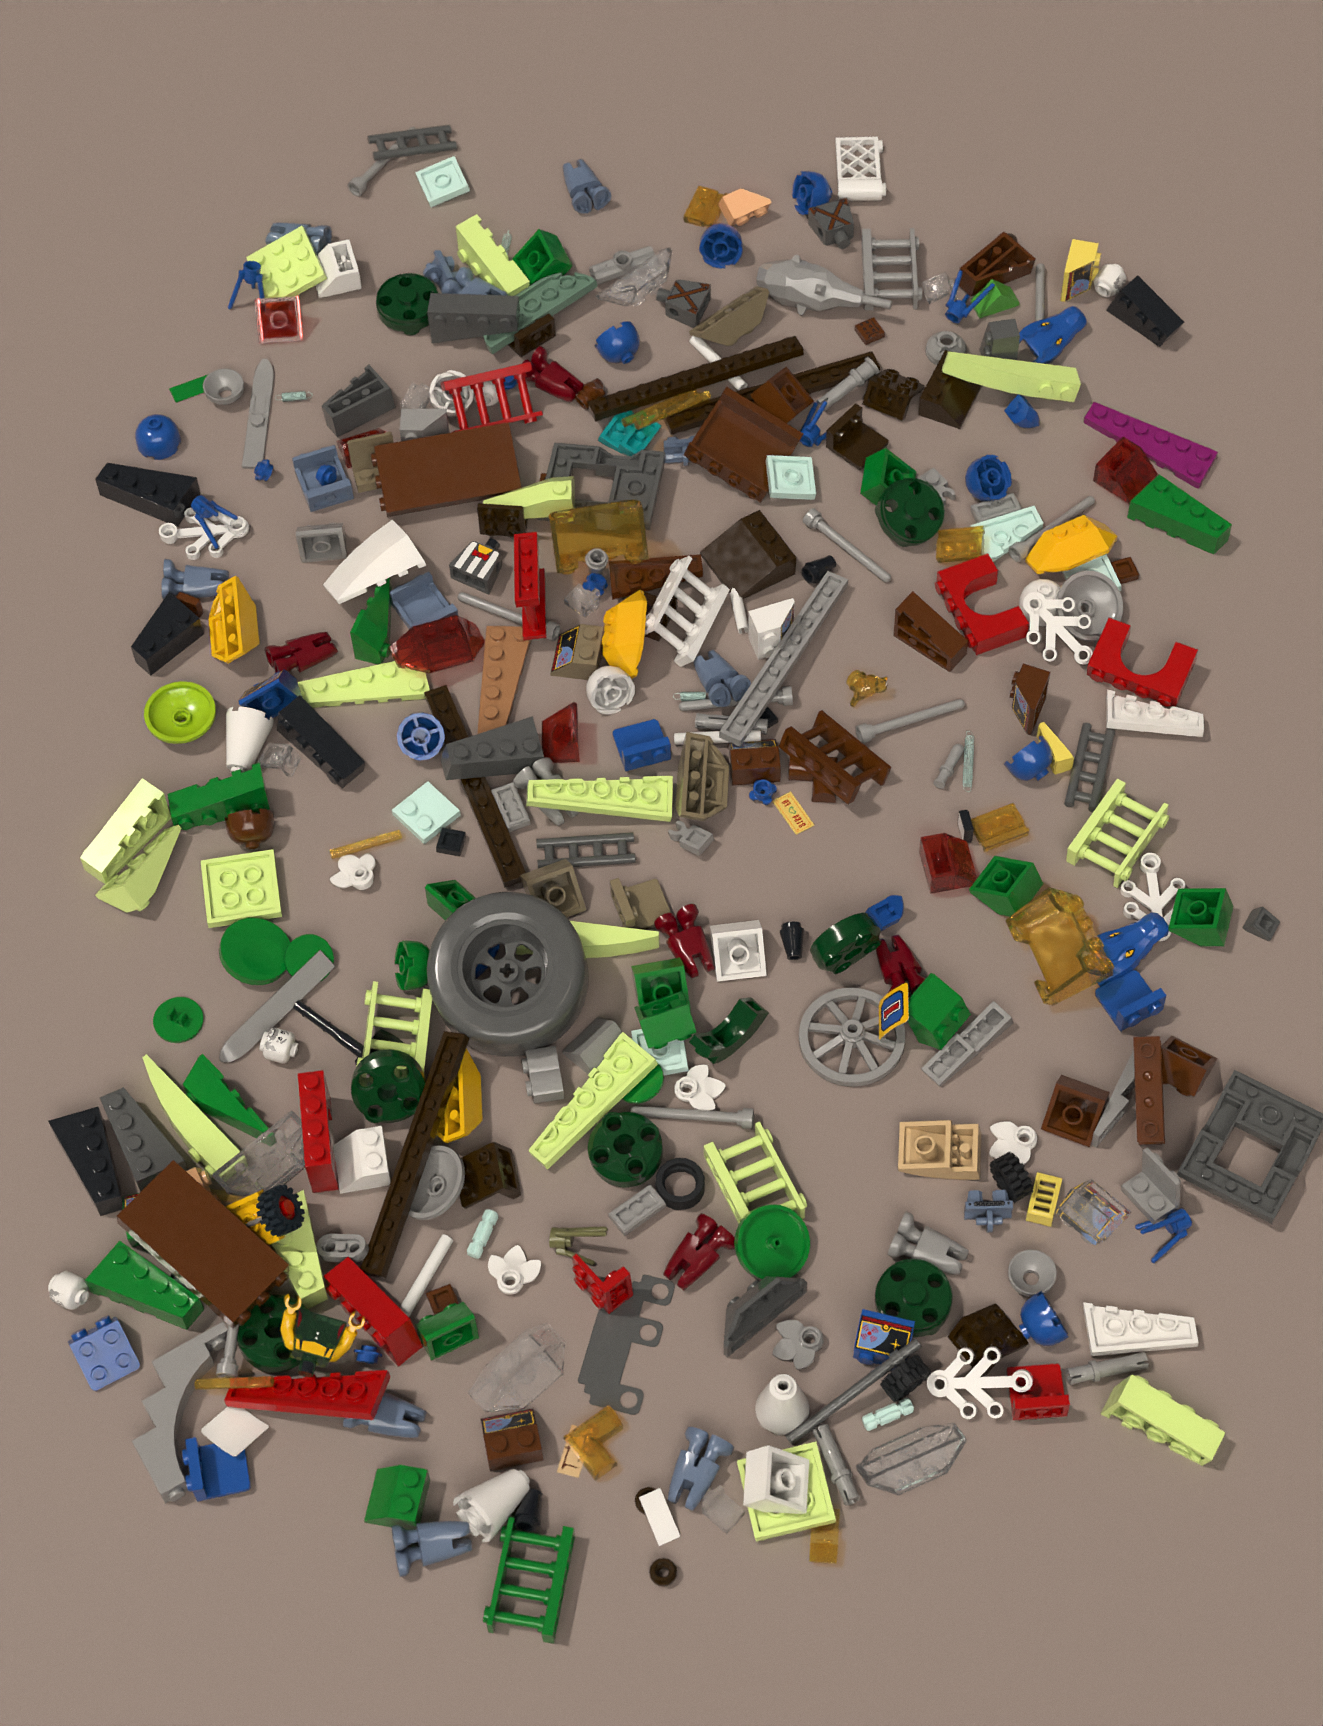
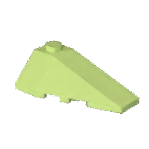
M574 476L549 478L483 500V504L523 506L524 519L575 516Z
M176 825L164 829L143 849L145 853L140 854L135 859H131L126 864L129 868L119 876L115 874L95 896L126 913L145 909L150 903L149 899L156 892L181 827Z

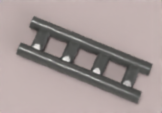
M451 125L367 136L368 143H376L378 152H373L374 161L457 149L456 141L448 142L446 134L451 133ZM438 135L440 143L428 145L426 136ZM417 138L419 146L407 147L405 139ZM397 141L399 149L387 150L384 142Z
M1083 723L1064 805L1073 807L1075 800L1089 803L1088 810L1094 812L1100 803L1115 729L1106 728L1105 734L1091 732L1092 725L1090 723ZM1088 741L1102 743L1101 754L1086 751ZM1084 760L1098 763L1096 774L1082 771ZM1080 780L1094 783L1092 794L1077 791Z
M634 833L536 839L537 849L544 848L545 854L544 860H537L538 868L567 859L573 867L636 863L635 853L628 854L627 842H634ZM617 843L618 854L603 855V844ZM593 845V856L579 857L578 846ZM554 847H569V858L555 859Z

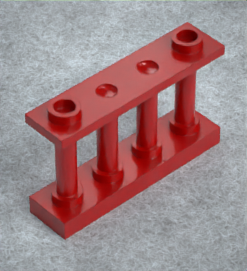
M531 362L441 382L442 392L448 390L449 395L452 394L460 430L452 432L511 423L519 420H524V424L537 421V416L543 414L542 411L533 413L525 379L527 377L526 372L532 371ZM513 376L514 380H517L525 415L511 416L504 382H506L505 377ZM491 380L492 384H495L503 417V420L490 422L482 389L484 387L483 382ZM469 385L471 390H474L481 425L468 427L460 393L462 392V387Z
M537 532L514 534L516 608L522 607L523 640L547 638L545 568L539 569Z

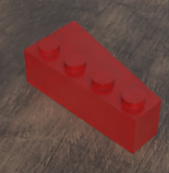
M349 1257L323 1276L328 1285L325 1289L333 1300L338 1299L341 1302L342 1308L349 1316L355 1312L354 1318L358 1324L362 1322L365 1316L362 1329L368 1332L376 1344L384 1350L398 1367L423 1347L411 1319Z

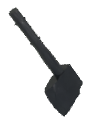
M298 1000L294 1004L293 1009L357 1056L355 1060L357 1066L358 1057L362 1058L364 1045L335 1027L331 1022H328L313 1011L311 1007ZM383 1029L379 1030L372 1037V1039L404 1043ZM370 1049V1054L379 1050Z

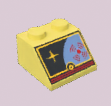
M1072 239L1064 271L1061 301L1066 302L1091 289L1092 280L1094 281L1099 272V268L1095 267H1099L1101 253H1097L1099 243Z

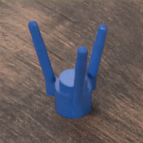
M246 261L243 264V270H239L228 309H232L244 279L246 283L251 284L252 289L258 283L262 311L266 310L262 283L263 275L260 274L261 265L258 262Z
M960 270L957 274L950 299L946 304L948 308L945 313L946 318L951 322L960 323L962 318H967L970 311L994 288L995 284L991 283L967 307L965 303L969 298L968 294L964 296L962 301H954L963 273Z
M826 401L822 403L812 419L818 405L817 402L813 403L800 430L803 433L800 442L807 447H812L814 444L819 446L826 438V432L820 436V428L816 425V422L827 406Z
M197 496L191 504L192 510L196 512L194 517L201 524L214 548L218 549L219 545L205 523L204 518H210L212 515L217 517L218 513L215 509L234 520H237L238 517L217 505L214 501H209L205 496Z
M1181 1208L1169 1214L1165 1220L1152 1224L1148 1220L1135 1226L1137 1230L1142 1229L1140 1231L1141 1234L1152 1232L1164 1226L1170 1234H1176L1151 1259L1152 1263H1155L1180 1239L1188 1235L1186 1229L1192 1226V1221L1184 1209Z

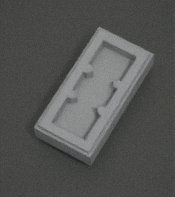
M1011 493L998 500L971 505L970 511L976 522L979 523L1022 510L1014 493Z
M514 782L491 790L509 832L531 825Z
M648 1185L610 1212L609 1218L620 1232L626 1236L664 1209L666 1203L654 1188Z

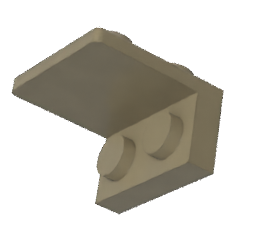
M391 432L349 440L347 442L358 493L377 489L375 476L379 475L378 467H373L371 453H375L374 446L394 443Z
M619 878L609 880L611 898L623 927L646 930L655 927L654 921L659 916L671 913L657 879L630 887L622 886Z

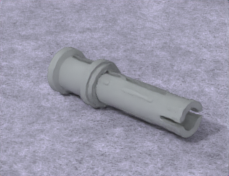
M869 357L865 358L863 364L856 369L850 370L847 378L818 399V405L821 407L822 403L826 401L827 406L824 409V412H826L827 409L855 387L865 385L867 379L874 374L880 373L876 364Z

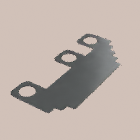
M645 1274L642 1275L640 1282H632L633 1296L613 1312L608 1314L603 1308L598 1310L578 1377V1383L585 1384L584 1392L591 1396L589 1400L591 1405L635 1415L640 1411L644 1397L643 1391L620 1384L632 1342L649 1347H655L659 1344L663 1325L658 1321L639 1317L643 1301L666 1306L670 1304L675 1289L672 1281ZM656 1284L666 1285L669 1290L667 1297L664 1299L654 1298L651 1293L653 1286ZM644 1325H652L656 1328L657 1334L653 1340L646 1341L641 1338L640 1329ZM625 1392L634 1393L637 1396V1404L632 1408L623 1407L620 1403L622 1394Z

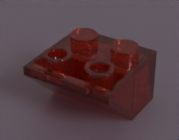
M1123 436L1096 463L1093 481L1130 504V501L1154 480L1158 473L1143 449Z
M946 833L920 837L919 854L930 894L971 887L977 875L967 841Z

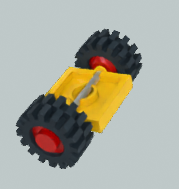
M278 1185L265 1192L262 1189L225 1206L267 1245L285 1238L286 1234L297 1230L302 1226V1222H304V1217L301 1215L305 1214L304 1209L300 1208L303 1203L302 1201L298 1202L297 1198L299 1195L297 1193L292 1194L294 1189L291 1187L287 1188V1185Z

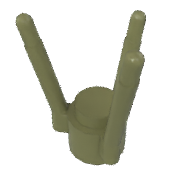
M552 1227L549 1247L556 1248L557 1255H565L572 1258L576 1253L566 1250V1248L572 1247L573 1237L606 1236L607 1227ZM577 1254L585 1263L592 1266L595 1265V1261Z

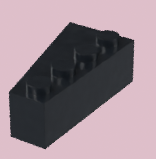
M106 463L95 478L100 496L164 522L172 523L176 527L184 519L185 510L191 508L192 501L201 494L197 477L113 463Z
M300 695L278 712L277 731L319 767L333 784H338L341 788H344L364 771L365 761Z
M99 1107L49 1120L48 1122L57 1141L69 1159L99 1215L103 1216L123 1210V1196L104 1119Z

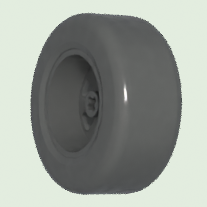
M491 893L475 898L458 908L438 930L432 942L427 962V980L430 994L443 1022L451 1032L466 1034L470 1038L468 1042L470 1047L491 1055L521 1056L526 1055L525 1051L544 1048L553 1044L575 1023L587 997L589 986L588 964L577 931L568 918L552 904L525 893ZM504 944L506 955L502 959L495 960L488 954L490 948ZM520 945L529 948L533 952L532 956L524 962L515 958L517 947ZM483 964L490 967L491 976L488 979L476 980L475 972L477 965ZM540 968V983L534 984L526 981L525 975L527 970ZM508 970H511L512 974L509 975V978H505L504 975L508 973ZM493 986L502 990L498 1003H493L484 997V993ZM522 988L529 995V998L522 1003L514 1005L511 1000V992Z

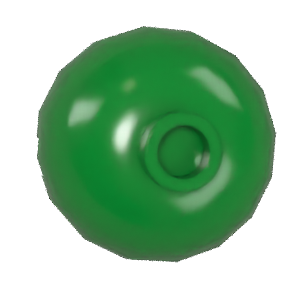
M411 940L398 943L395 952V965L399 964L400 973H395V978L400 990H415L427 985V962L430 951L427 945Z

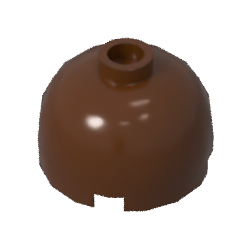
M260 809V814L252 813V810H244L228 814V817H225L228 836L236 844L245 845L247 850L260 848V843L266 842L274 830V815L271 810Z

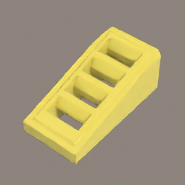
M1045 722L1039 723L1037 739L1041 742L1039 737L1043 735L1052 748L1053 760L1050 767L1053 773L1059 774L1071 770L1074 761L1073 755Z
M1037 1172L1026 1221L1051 1227L1062 1178ZM1040 1181L1056 1184L1055 1188L1041 1185ZM1038 1189L1051 1192L1053 1196L1039 1193ZM1036 1198H1040V1199H1044V1200H1048V1201H1052V1202H1051V1204L1045 1203V1202H1040V1201H1036ZM1034 1206H1038V1207H1042V1208H1046V1209H1050V1210H1049V1212H1046V1211L1034 1209Z

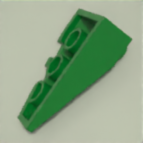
M391 577L386 579V584L379 587L376 586L374 598H368L367 609H361L350 631L355 659L379 665L383 663L385 657L388 658L390 655Z
M201 1054L183 1083L185 1095L202 1112L270 1146L273 1145L275 1141L272 1131L252 1108H244L245 1103L240 1094L235 1089L230 1092L228 1085L223 1080V1074Z

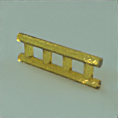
M697 390L671 397L621 420L622 425L627 427L634 424L637 430L710 399V392L706 390L698 394Z

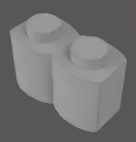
M556 1046L525 1051L526 1058L521 1059L523 1073H528L530 1081L525 1082L527 1097L532 1096L533 1103L564 1099Z

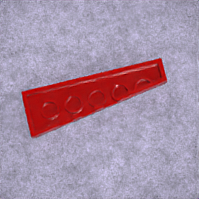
M388 1370L357 1371L355 1375L342 1376L339 1372L330 1373L329 1377H316L315 1374H305L303 1378L291 1379L290 1375L235 1378L232 1380L224 1402L227 1407L374 1420L391 1376Z

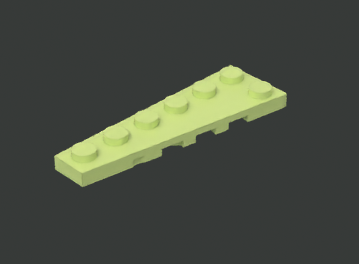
M421 655L298 682L302 698L312 708L341 706L342 703L347 702L364 704V701L378 700V703L388 702V699L401 698L402 701L425 699L424 692L430 690Z
M645 776L642 779L620 777L619 780L597 778L596 781H584L582 778L569 780H529L527 784L526 806L670 822L672 819L673 776Z
M624 1032L619 1035L603 1055L604 1060L597 1069L593 1068L588 1074L589 1079L582 1088L578 1087L573 1093L574 1098L570 1103L561 1108L555 1119L546 1127L528 1150L547 1170L658 1065L655 1058Z

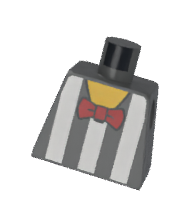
M492 538L488 539L485 545L476 541L470 542L449 564L451 579L489 595L502 567L501 553L498 551L500 548L499 542Z

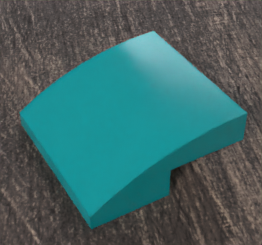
M630 410L615 415L600 434L598 441L617 452L631 457L637 452L645 450L662 425L644 413L638 416Z

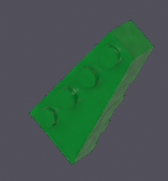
M1160 474L1130 501L1127 516L1128 519L1133 521L1138 519L1145 522V526L1152 529L1157 527L1164 530L1168 536L1173 538H1183L1187 540V544L1213 555L1228 542L1232 527L1231 523Z
M260 762L252 765V769L242 773V770L239 769L231 772V777L222 780L215 777L209 779V782L202 787L195 784L167 794L173 825H179L181 830H188L196 826L213 825L216 822L225 821V817H228V814L238 811L252 810V813L260 814V809L270 810Z
M121 1241L112 1248L85 1279L91 1293L98 1296L99 1294L119 1304H126L139 1312L149 1313L156 1316L157 1319L188 1330L204 1311L201 1300L195 1294Z

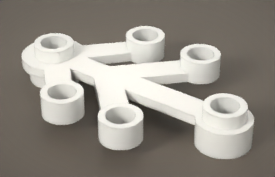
M192 508L186 509L184 512L186 521L201 526L194 517L196 512ZM215 509L218 512V516L212 515L209 519L211 521L219 520L224 525H215L206 518H204V521L214 537L224 534L217 541L219 545L218 551H213L215 548L212 543L208 547L210 556L219 558L223 555V548L233 538L244 537L249 532V524L240 516H237L238 519L234 520ZM165 523L159 528L160 538L167 544H172L179 538L201 536L195 543L186 547V555L190 560L198 559L200 557V550L210 542L202 526L177 529L174 524Z
M1029 593L1023 602L1025 611L1030 614V631L1026 636L1027 641L1030 644H1038L1041 641L1042 636L1039 632L1041 616L1046 622V649L1043 651V658L1046 661H1054L1057 658V633L1075 652V660L1079 664H1088L1094 652L1093 649L1087 645L1082 646L1064 626H1079L1082 629H1086L1091 626L1092 618L1086 614L1079 617L1053 616L1048 609L1062 608L1064 611L1069 612L1075 609V600L1071 597H1066L1063 600L1046 599L1042 593ZM1033 599H1036L1039 602V606L1037 608H1033L1031 606V601ZM1066 600H1070L1072 602V607L1070 609H1067L1064 606ZM1081 618H1088L1089 623L1087 626L1081 625ZM1032 633L1038 635V640L1035 642L1030 639ZM1048 650H1052L1054 652V657L1052 659H1049L1046 656V652ZM1081 651H1086L1088 654L1085 660L1079 656Z
M1146 853L1141 858L1140 869L1146 874L1149 896L1138 889L1135 883L1130 880L1124 881L1121 884L1120 892L1124 897H1133L1151 910V912L1158 913L1163 917L1162 909L1177 895L1178 889L1173 885L1178 884L1181 886L1179 889H1185V882L1180 878H1174L1170 886L1160 896L1156 872L1160 868L1161 860L1155 853ZM1125 887H1130L1132 890H1131V891H1127V890H1125L1124 888H1125ZM1128 902L1124 906L1123 914L1128 919L1135 918L1140 920L1147 915L1139 909L1135 902ZM1132 908L1135 912H1129L1127 909ZM1173 909L1163 917L1168 927ZM1169 931L1168 935L1166 937L1161 938L1159 941L1167 940L1170 937L1171 932Z
M991 1346L986 1349L984 1357L966 1377H954L963 1365L971 1363L974 1359L972 1349L964 1347L958 1351L957 1358L946 1370H936L931 1373L927 1379V1387L934 1396H946L960 1409V1413L965 1419H971L977 1414V1406L973 1402H967L955 1389L965 1388L987 1408V1413L990 1417L999 1418L1004 1413L1003 1404L995 1401L982 1388L1013 1387L1017 1392H1026L1033 1384V1376L1029 1371L1020 1369L1014 1372L1012 1376L980 1377L991 1364L997 1363L1001 1358L1000 1350L997 1347ZM990 1350L995 1351L997 1359H989L988 1352ZM963 1351L969 1352V1360L965 1361L961 1358ZM1018 1377L1025 1378L1026 1385L1019 1386L1016 1379ZM937 1379H942L945 1382L944 1388L940 1389L936 1386ZM969 1405L973 1408L974 1412L972 1415H967L964 1412L965 1406ZM992 1405L1000 1407L1001 1411L999 1414L992 1413Z

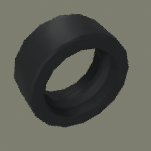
M674 1158L668 1160L659 1168L656 1174V1192L665 1201L667 1207L674 1210H686L694 1207L701 1201L705 1190V1176L702 1169L694 1161L687 1158ZM686 1172L694 1177L696 1185L694 1191L690 1194L675 1196L666 1190L665 1181L673 1173Z

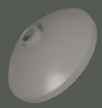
M1081 571L1067 578L1061 585L1056 599L1063 600L1066 597H1071L1075 600L1076 607L1069 612L1064 611L1062 608H1056L1057 616L1079 617L1086 614L1092 618L1091 626L1086 629H1082L1079 626H1064L1075 638L1084 641L1099 640L1108 618L1121 621L1123 614L1122 596L1116 584L1106 575L1096 571ZM1070 600L1065 601V608L1070 609L1072 607ZM1081 605L1085 606V612L1081 610ZM1083 617L1081 618L1080 623L1083 626H1087L1089 620L1088 618Z
M432 1146L408 1214L409 1216L418 1220L433 1219L443 1214L454 1204L462 1190L465 1179L464 1163L458 1153L446 1146Z

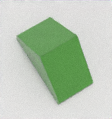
M993 279L986 284L970 301L972 303L991 283L995 284L994 288L974 307L979 319L1019 306L1020 302L1011 287Z

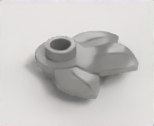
M786 1320L776 1324V1328L783 1339L775 1346L773 1356L783 1361L793 1360L797 1370L808 1367L814 1361L815 1352L823 1345L822 1332L816 1327H805L797 1320ZM811 1337L815 1342L808 1344L805 1340Z

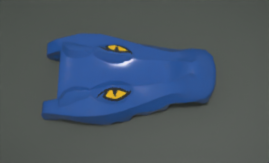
M1071 306L1059 314L1025 326L1019 332V344L1024 341L1037 357L1033 361L1034 363H1050L1061 354L1075 334L1086 326L1087 319L1080 309Z
M1151 912L1134 923L1097 935L1082 947L1076 954V957L1080 962L1085 961L1090 956L1095 960L1104 972L1096 980L1097 984L1101 987L1138 967L1140 960L1147 956L1152 950L1153 945L1168 935V925L1162 916Z

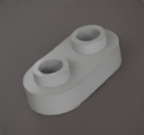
M326 1234L316 1244L319 1256L327 1262H342L347 1257L353 1262H359L366 1257L369 1250L365 1239L358 1234Z

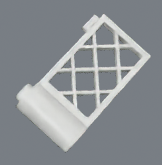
M878 137L836 138L838 200L847 198L848 201H881L882 196H886V183H882L880 174L879 152H883L882 140H878ZM840 145H849L851 148L845 150ZM864 145H874L869 150L862 147ZM855 151H859L862 153V155L856 157L855 155H853V153ZM869 157L873 162L868 164L864 160ZM848 158L853 162L847 165L842 161ZM859 165V166L863 167L864 169H862L860 172H858L857 170H855V169H853V168H854L855 166ZM847 172L853 175L851 178H842ZM871 172L876 177H866L865 174Z

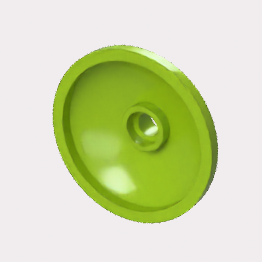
M186 681L173 682L162 686L150 696L144 709V719L150 733L157 739L172 744L188 743L200 738L210 729L216 716V706L211 694L204 687Z

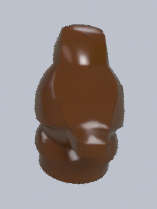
M596 378L584 384L583 390L578 392L575 399L584 410H588V401L605 395L602 381Z

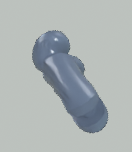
M583 159L577 160V168L574 169L570 162L563 164L565 183L572 198V206L575 211L589 213L592 209V204L596 210L602 209L611 200L610 190L602 186L594 172Z
M273 223L265 242L269 245L298 227L303 226L318 255L325 246L331 243L332 230L327 225L312 227L311 224Z
M468 267L460 268L456 281L452 279L447 280L442 289L444 294L508 296L506 292L477 277L474 279V274Z
M164 559L162 599L169 592L174 596H177L179 592H183L196 598L215 597L218 594L216 592L218 585L229 579V572L222 569L186 565L185 572L176 569L171 559Z
M715 650L708 651L709 660L706 661L701 655L696 656L693 661L696 673L713 705L726 707L731 702V696L736 702L742 699L751 685L747 676L739 675Z
M385 1392L374 1420L344 1418L343 1426L353 1428L358 1425H367L368 1432L404 1438H418L421 1428L414 1423L402 1419L404 1417L413 1421L423 1422L427 1412L412 1403Z
M688 1427L685 1437L689 1441V1447L687 1451L681 1450L669 1487L668 1501L676 1504L683 1490H689L690 1493L685 1508L693 1511L711 1486L720 1469V1466L715 1463L716 1459L719 1456H730L734 1446L716 1435H711L704 1457L700 1460V1451L707 1444L709 1434L699 1428Z
M465 1521L416 1523L415 1530H406L400 1525L391 1526L399 1577L406 1576L410 1571L411 1563L421 1559L424 1567L459 1556L473 1549L470 1539L452 1540L470 1533L469 1523ZM419 1543V1546L407 1547L409 1544Z

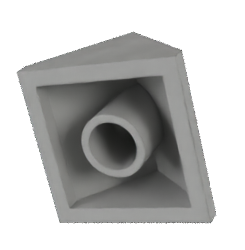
M596 1018L562 1052L584 1072L589 1074L593 1068L597 1069L604 1060L603 1055L622 1031L615 1021Z

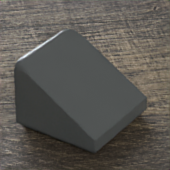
M1262 906L1251 911L1243 929L1266 941H1270L1280 921Z

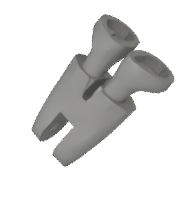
M545 757L534 762L533 770L529 766L522 769L513 779V782L517 789L522 790L527 788L529 780H538L536 776L542 778V780L562 778L559 774H552L554 763L550 758ZM538 807L557 826L564 824V819L559 809ZM565 810L570 818L579 814L577 811Z
M906 1211L887 1255L893 1258L905 1255L912 1257V1259L924 1260L935 1265L944 1273L958 1275L962 1269V1264L958 1260H965L969 1250L928 1226H925L923 1232L918 1230L914 1226L913 1214ZM907 1240L917 1243V1245L914 1246L908 1243Z

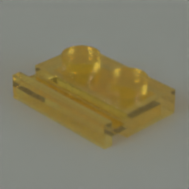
M698 186L684 214V222L700 227H710L716 224L722 212L718 204L721 198L728 193L720 194L717 190Z
M975 526L938 530L937 562L966 561L984 555V527Z
M1014 803L971 819L974 828L973 833L979 844L981 843L984 852L1026 837L1029 834V829L1024 825V821Z

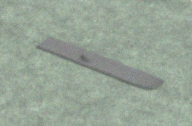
M268 359L261 360L253 378L242 468L255 469L259 461L262 462L264 459L274 383V373Z
M321 950L229 1037L220 1051L219 1060L222 1063L232 1062L247 1053L263 1037L265 1031L268 1032L293 1008L298 1000L300 1001L335 967Z

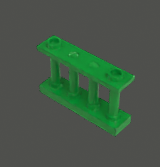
M509 1517L507 1526L503 1525L501 1529L500 1542L504 1543L491 1605L485 1607L483 1623H487L488 1633L493 1634L496 1622L538 1629V1632L542 1633L543 1642L554 1644L575 1541L574 1528L563 1526L562 1534H557L556 1537L515 1530V1518ZM513 1541L554 1548V1551L558 1552L556 1562L551 1561L550 1564L510 1557ZM507 1568L547 1574L549 1578H553L551 1588L539 1590L504 1584ZM506 1595L542 1601L543 1605H547L546 1614L541 1615L539 1618L499 1611L501 1597Z

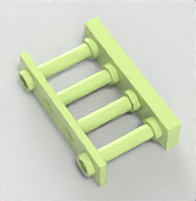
M1119 779L1114 782L1069 845L1066 861L1074 866L1080 858H1086L1115 873L1113 886L1116 888L1119 887L1122 881L1126 882L1129 879L1135 862L1159 828L1163 829L1169 820V815H1167L1168 804L1164 803L1159 811L1156 812L1126 797V783ZM1117 806H1124L1152 821L1144 830L1115 815L1114 810ZM1105 823H1111L1139 839L1131 847L1102 832V827ZM1098 840L1127 856L1122 864L1119 865L1090 850L1089 845L1092 841L1096 842Z
M373 981L371 990H366L364 1005H369L363 1056L362 1058L358 1057L357 1065L370 1054V1049H393L413 1057L424 1073L432 1005L430 990L423 989L421 998L416 997V999L377 994L378 982ZM381 1004L414 1009V1012H418V1020L414 1019L411 1022L374 1016L375 1005ZM373 1026L410 1031L413 1035H416L415 1042L405 1044L371 1039ZM397 1066L396 1068H397V1069H400V1070H403V1069H406L407 1067Z
M760 1122L755 1123V1137L725 1150H717L713 1142L704 1145V1158L738 1224L749 1213L747 1206H749L750 1202L782 1188L790 1201L780 1205L795 1210L804 1219L805 1208L807 1207L806 1200L802 1193H797L771 1144L773 1143V1138L768 1129L764 1130ZM760 1145L767 1158L734 1172L732 1170L728 1171L725 1166L726 1160ZM770 1167L773 1168L778 1177L777 1180L747 1193H739L736 1187L737 1181Z

